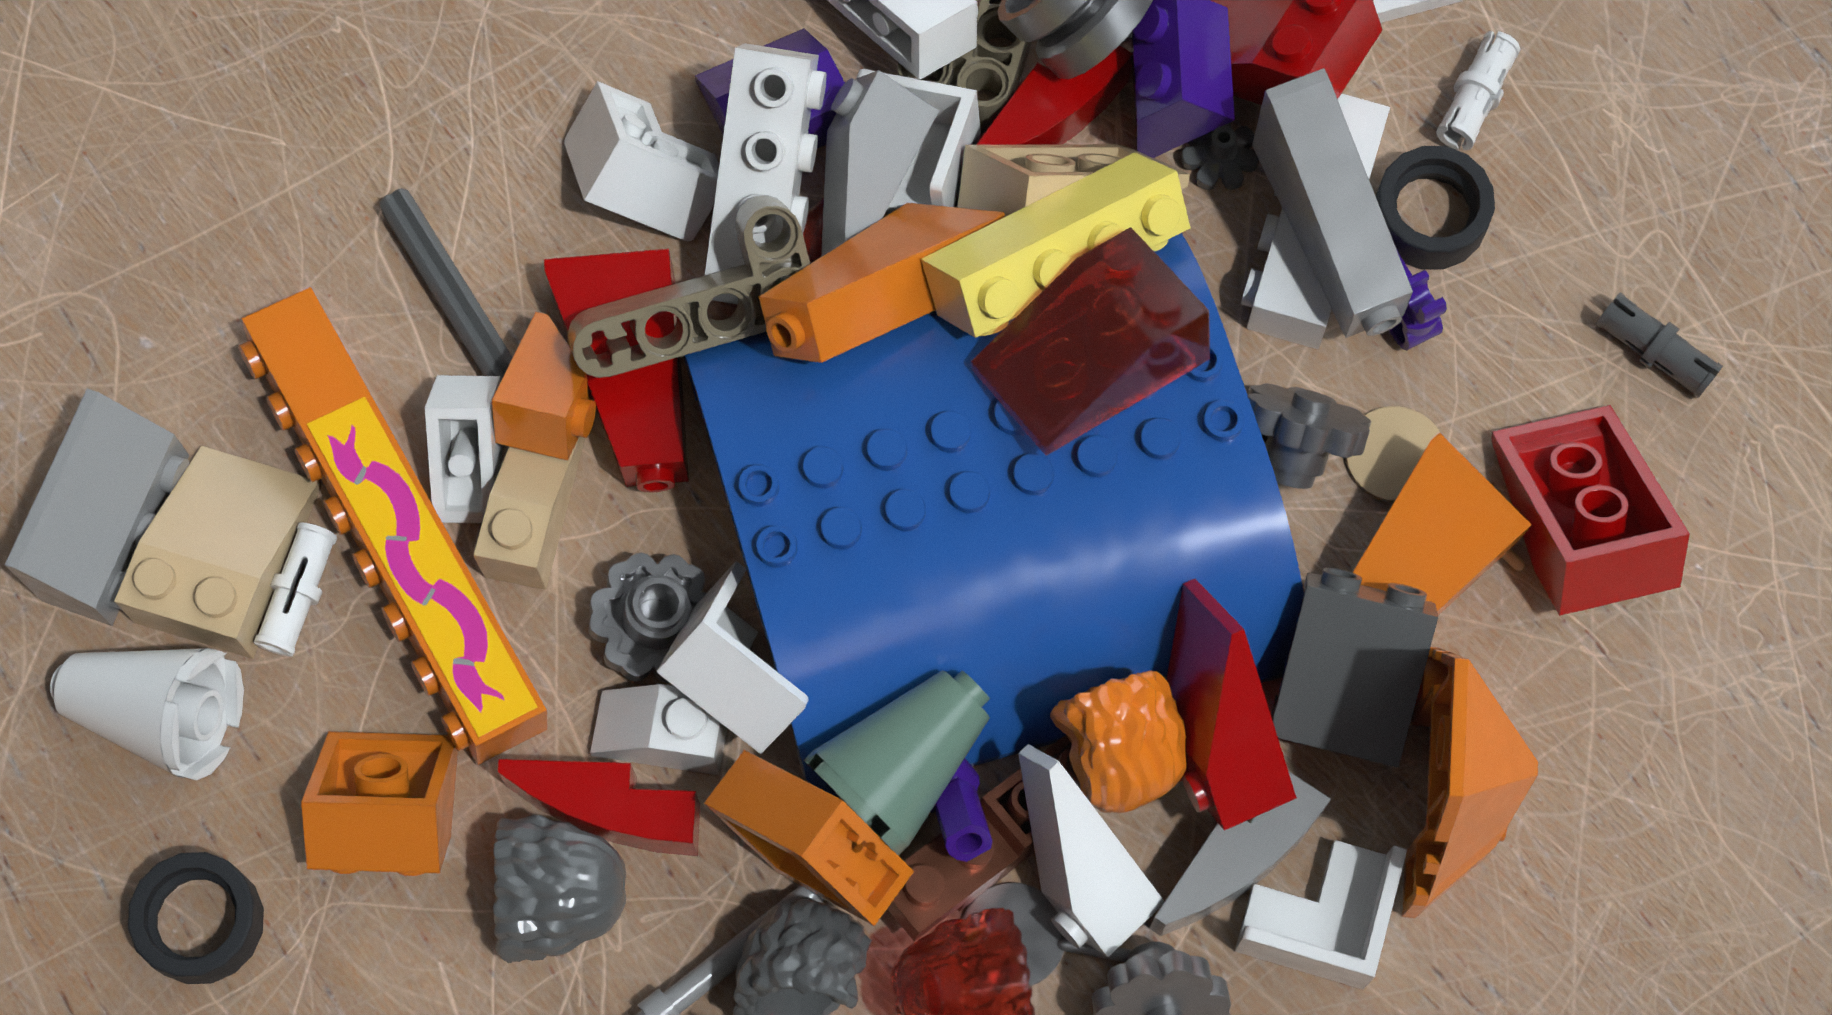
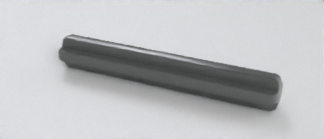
M403 188L384 196L380 201V208L384 217L482 375L500 376L501 382L513 357L408 190Z

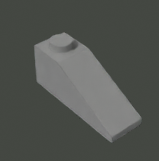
M879 70L855 80L853 78L849 79L841 87L832 103L831 109L836 112V115L827 130L821 257L883 218L939 110Z

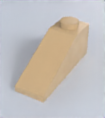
M578 438L569 460L509 447L490 492L474 551V557L485 578L544 590L547 589L585 438Z

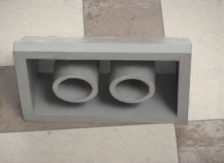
M87 388L7 558L5 566L42 602L113 626L119 610H122L114 601L137 544L190 464L188 452L175 434L105 395Z

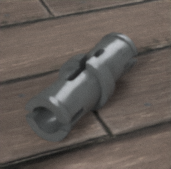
M1620 292L1613 300L1614 302H1611L1601 315L1596 325L1618 338L1642 356L1639 362L1648 369L1652 365L1656 366L1692 392L1695 397L1699 398L1723 368V365L1715 362L1679 336L1677 332L1680 329L1671 322H1668L1665 326Z

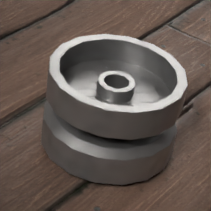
M1002 0L998 9L999 20L1019 40L1027 42L1038 40L1036 45L1038 58L1058 78L1069 80L1087 72L1116 49L1141 21L1153 0Z

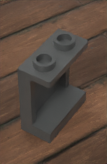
M1324 568L1322 575L1307 573L1304 583V594L1278 695H1275L1271 711L1277 736L1280 739L1399 768L1438 621L1436 604L1426 601V592L1408 585L1390 583L1388 584L1387 591L1361 585L1362 577L1341 569Z

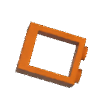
M743 750L704 802L710 810L776 872L873 926L876 925L914 873L843 800L746 750Z

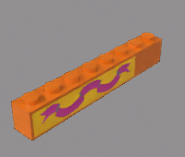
M309 287L241 318L247 342L238 345L244 362L255 380L265 375L274 393L266 398L280 428L284 431L293 427L302 445L295 448V453L306 476L311 483L322 479L331 497L324 500L323 503L339 535L350 531L360 550L353 553L352 557L368 588L379 584L389 604L381 607L391 632L398 642L408 638L419 658L411 661V665L421 687L428 697L438 692L449 713L441 716V720L456 750L459 752L468 747L477 765L546 731L547 709L312 288Z

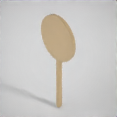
M1401 406L1382 407L1364 415L1371 420L1370 433L1362 455L1346 458L1347 468L1355 483L1370 496L1389 503L1395 502L1428 444L1440 433L1435 424L1426 416L1413 409ZM1512 549L1502 557L1517 571L1525 568V561Z

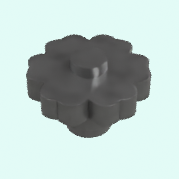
M1268 383L1250 386L1248 398L1261 434L1268 435L1265 446L1277 483L1293 488L1313 487L1315 477L1323 475L1329 454L1343 458L1363 454L1370 433L1371 420L1359 410L1337 404L1333 398L1299 387L1286 389Z
M641 552L631 556L627 562L622 561L614 564L608 573V588L597 590L592 595L590 601L591 619L589 634L594 640L606 643L604 652L605 664L615 671H621L630 681H641L652 671L660 681L670 683L659 675L657 670L680 630L687 622L692 609L706 595L705 592H702L705 583L704 572L694 565H688L682 557L675 554L664 557L656 564L653 558Z
M1148 942L1134 948L1129 953L1126 963L1116 965L1108 971L1109 986L1096 990L1092 995L1093 1015H1230L1229 1010L1231 1007L1227 982L1220 976L1211 975L1208 960L1203 957L1190 956L1163 942Z

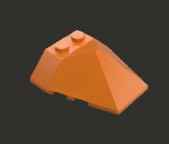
M1430 647L1411 719V725L1430 727L1426 826L1407 849L1405 856L1402 917L1408 918L1419 916L1482 862L1499 841L1503 842L1505 840L1509 823L1538 776L1537 759L1471 661L1438 647Z

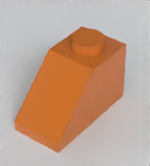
M535 312L492 398L495 443L569 460L578 438H587L591 432L595 419L596 403L588 399L587 373L579 368L569 345L549 315Z

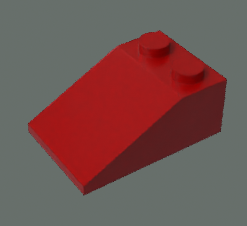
M1211 0L1228 8L1233 96L1262 105L1265 90L1323 68L1331 81L1338 99L1383 31L1373 0Z
M1611 405L1492 432L1491 442L1512 505L1531 524L1523 538L1534 571L1559 616L1681 587L1690 533Z
M1196 579L1183 583L1166 679L1172 692V698L1176 702L1177 711L1184 722L1186 734V770L1178 783L1183 781L1187 795L1196 811L1200 813L1207 810L1225 831L1297 799L1244 628Z

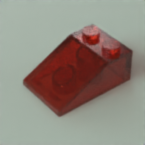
M1130 227L1077 257L971 361V367L974 373L1047 456L1210 359L1209 310Z

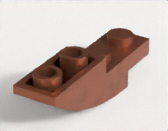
M1065 735L1043 751V753L1058 760L1080 788V782L1070 764L1069 753L1072 744ZM1021 769L984 795L980 800L992 837L990 850L968 862L956 860L949 855L941 833L904 860L914 873L887 909L914 942L955 910L959 912L1035 852Z

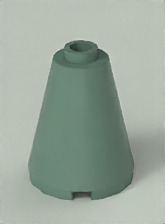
M942 670L814 749L804 761L899 856L910 845L989 721L990 717L982 707L990 698L964 671L961 670L952 678L947 672Z

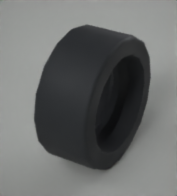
M1421 146L1401 154L1385 170L1376 193V199L1398 253L1405 264L1421 270H1444L1464 262L1480 247L1495 211L1494 187L1484 168L1466 153L1447 146ZM1418 179H1436L1450 184L1464 196L1469 206L1467 223L1457 234L1450 237H1429L1416 232L1401 219L1397 211V199L1400 191L1408 183Z
M207 852L179 853L157 863L139 881L129 902L128 931L136 952L156 971L185 984H211L236 973L253 956L263 934L264 907L255 885L228 860ZM191 880H208L221 885L230 894L235 907V924L228 939L217 950L202 957H185L172 952L163 943L158 930V914L164 900L179 885Z

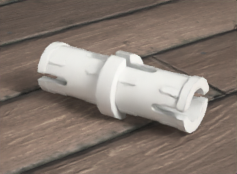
M1493 31L1487 32L1468 71L1460 73L1454 85V92H1456L1454 100L1436 131L1437 137L1448 147L1459 150L1465 138L1462 144L1463 150L1471 149L1485 117H1487L1490 110L1498 107L1504 94L1503 89H1501L1503 81L1521 50L1518 42L1506 33L1498 31L1496 39L1492 44L1495 34Z
M298 523L297 533L281 574H274L270 586L274 593L260 631L255 636V645L278 655L293 656L295 652L294 647L310 605H317L322 595V590L318 588V584L331 548L337 540V536L333 532L310 523ZM306 566L303 576L300 579L299 585L297 587L296 594L293 599L290 610L287 614H285L288 604L294 593L295 586L299 578L300 572L302 570V567Z

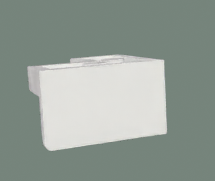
M860 69L856 78L875 71ZM884 73L939 110L886 210L887 215L906 203L956 207L959 200L965 145H976L981 138L977 90Z
M597 81L564 140L584 201L682 240L692 241L714 206L719 163L715 154L663 133L650 103Z
M735 561L692 609L687 622L674 640L657 673L758 753L762 754L805 709L808 696L749 650L758 631L726 607L747 570Z
M1335 840L1330 849L1317 902L1254 884L1249 896L1235 952L1364 989L1374 979L1407 849L1393 846L1385 855Z

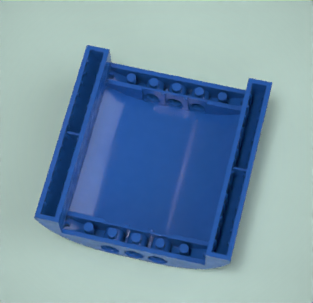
M1182 233L1168 239L1167 245L1158 251L1139 254L1117 265L1111 275L1099 280L1086 281L1063 293L1062 298L1058 302L1043 308H1033L1010 320L1006 328L992 335L975 338L937 316L935 310L822 363L774 356L767 332L683 356L695 400H698L775 670L808 696L805 709L791 722L796 749L806 782L841 799L804 759L814 749L942 670L947 672L952 678L961 670L964 671L990 698L982 707L990 719L965 757L972 767L1018 754L1028 744L1034 748H1039L1056 743L1066 735L1055 726L1050 717L1052 709L1057 706L1059 701L1070 700L1076 694L1086 692L1093 686L1105 684L1110 679L1127 678L1135 673L1152 670L1157 671L1167 679L1183 583L1192 579H1196L1244 628L1260 682L1264 683L1283 677L1304 594L1296 551L1274 470L1223 323L1201 268Z

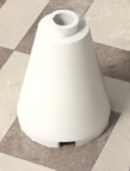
M203 648L75 653L55 670L51 679L50 693L54 699L56 710L65 718L177 777L199 780L212 774L225 759L230 747L220 744L227 725L237 728L239 726L242 716L244 687L241 669L236 661L225 659L224 655L227 653Z

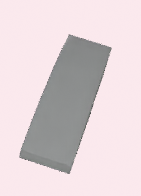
M1289 772L1297 799L1254 817L1251 823L1245 821L1225 831L1217 824L1154 917L1150 930L1159 936H1163L1195 923L1236 900L1252 888L1254 884L1265 878L1298 846L1331 799Z

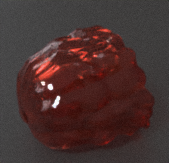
M990 908L980 913L969 914L966 919L947 920L936 926L933 932L905 948L893 965L890 973V984L895 996L894 1014L1035 1015V1008L1030 1000L1032 997V987L1029 984L1031 971L1027 964L1028 952L1026 946L1021 941L1022 933L1020 929L1014 925V913L1010 909Z

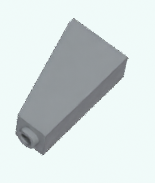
M1320 69L1265 90L1252 146L1345 338L1363 331L1368 336H1374L1392 329L1401 322V316L1405 313L1413 291L1325 69Z

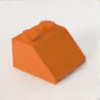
M328 731L301 801L307 869L331 870L339 874H351L358 871L397 872L404 876H418L424 873L440 874L451 838L458 751L449 736Z

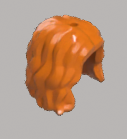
M1150 670L1131 674L1127 678L1110 679L1105 684L1093 686L1086 692L1076 694L1070 700L1059 701L1050 713L1051 720L1055 726L1066 734L1072 744L1069 753L1070 764L1080 782L1081 791L1092 806L1100 812L1120 814L1149 804L1169 792L1184 775L1186 770L1184 722L1177 711L1176 702L1172 698L1169 683L1157 671Z

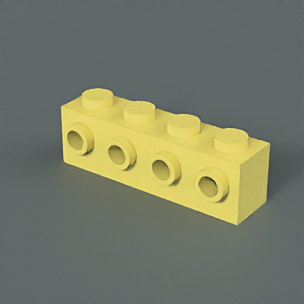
M1134 152L922 258L921 262L937 316L977 338L1002 331L1007 327L1010 320L1033 308H1043L1058 302L1062 298L1063 293L1086 281L1099 280L1111 275L1117 265L1139 254L1152 253L1162 249L1167 245L1168 239L1191 227L1177 171Z

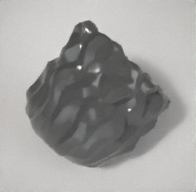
M542 815L527 816L519 820L503 818L497 822V831L494 835L496 842L494 844V874L496 877L494 894L496 899L493 913L496 924L494 934L498 939L495 949L501 959L507 963H512L525 959L536 961L543 960L547 956H561L572 951L581 943L598 938L611 930L620 918L626 904V869L621 856L604 837L582 831L569 822L553 821Z
M801 899L774 907L768 912L760 925L751 932L743 945V956L739 960L736 971L737 987L733 997L737 1004L733 1009V1015H829L837 1010L841 1004L853 1009L858 1002L855 975L861 973L866 967L867 951L872 941L865 934L864 926L859 921L854 920L850 914L832 908L827 903Z

